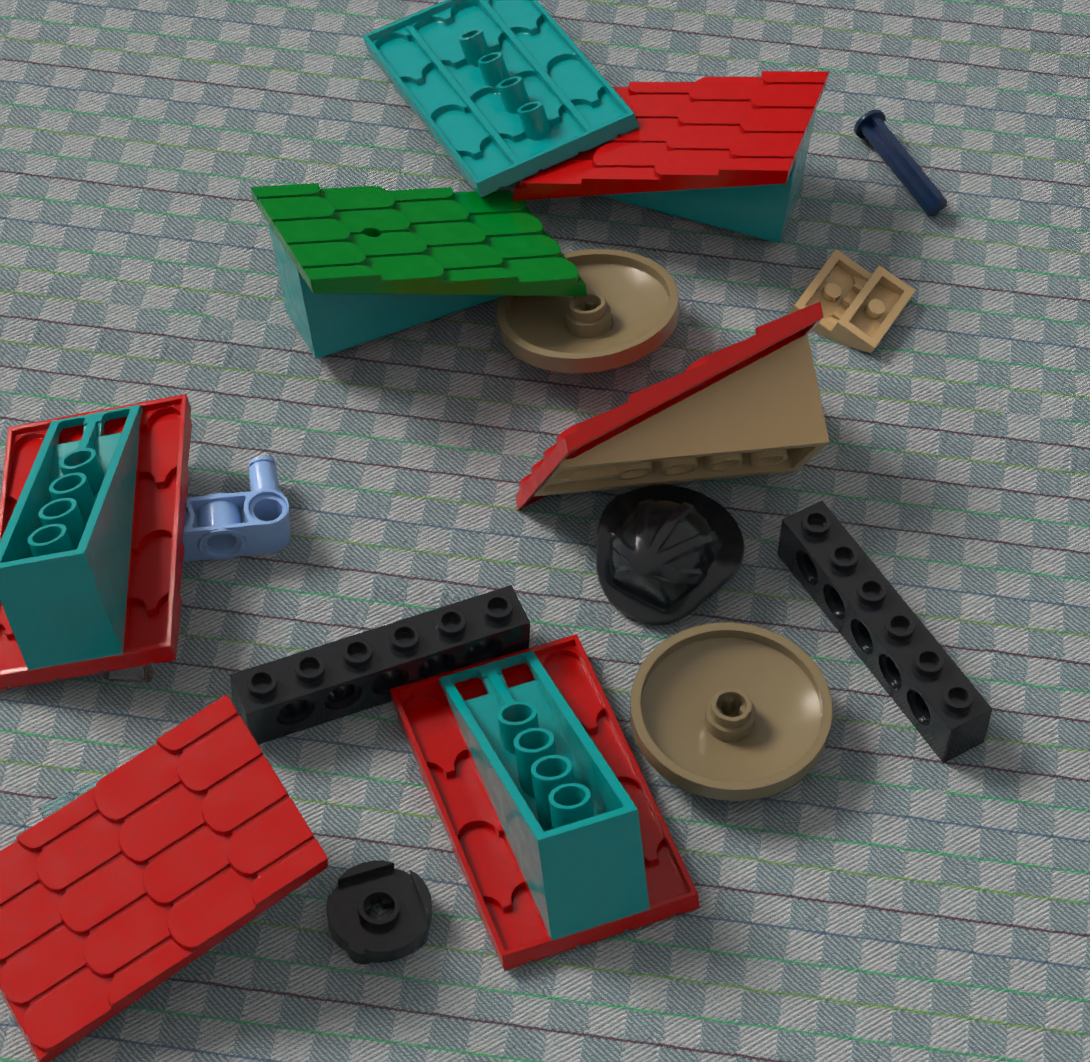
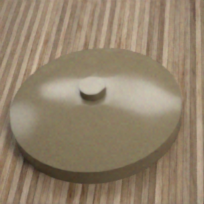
M588 249L563 253L565 258L576 266L579 276L586 283L587 296L504 295L499 297L496 309L501 340L514 356L527 364L544 370L578 374L611 370L646 357L668 340L674 332L680 317L678 287L671 274L660 264L647 257L613 249Z
M716 622L680 631L667 638L650 652L638 669L633 682L630 700V725L636 744L645 759L660 775L671 783L688 792L706 798L724 801H747L768 797L784 791L804 778L820 760L829 739L833 706L830 690L821 670L812 658L795 643L778 633L755 625Z

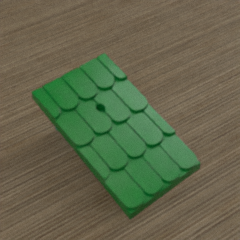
M318 183L251 187L253 201L268 222L286 312L315 359L504 295L587 296L586 283L579 276L576 266L565 258L559 244L548 236L543 229L542 222L528 210L525 200L513 201L514 192L510 190H497L481 198L476 191L453 193L451 187L391 191L378 186L320 189Z

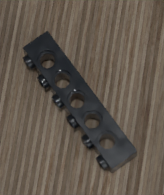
M823 500L782 519L777 555L940 760L945 763L984 743L992 713L991 706Z
M512 585L230 674L232 702L239 716H241L259 745L391 702L390 689L528 649L530 621Z

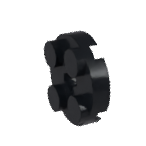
M376 860L358 864L342 874L338 879V886L332 891L331 895L329 894L326 903L329 932L336 944L347 952L350 960L357 964L390 962L403 958L427 942L428 930L432 920V900L429 889L419 875L411 870L409 875L403 870L395 869L392 862ZM375 903H380L383 909L392 908L394 910L385 919H375L368 916L371 913V905Z

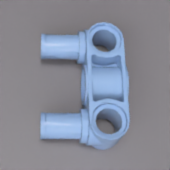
M259 456L250 460L248 467L251 491L213 493L207 496L187 498L183 544L185 547L183 562L210 559L226 560L239 556L269 554L281 551L287 547L291 540L290 508L284 493L279 490L276 462L272 457Z

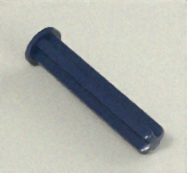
M878 109L865 113L855 124L854 133L857 137L866 138L928 216H935L939 211L945 209L947 200L885 125V114Z

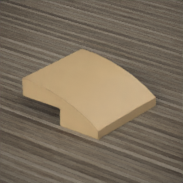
M836 249L789 314L821 302L824 317L812 330L845 346L872 353L916 290L880 265L871 274Z

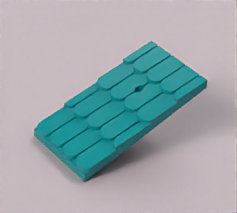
M444 0L363 35L366 48L372 54L373 60L392 81L396 91L428 127L429 133L449 155L453 165L481 198L499 190L501 186L504 188L539 172V169L545 170L578 155L580 151L583 153L616 138L618 134L623 135L639 128L635 113L538 0Z

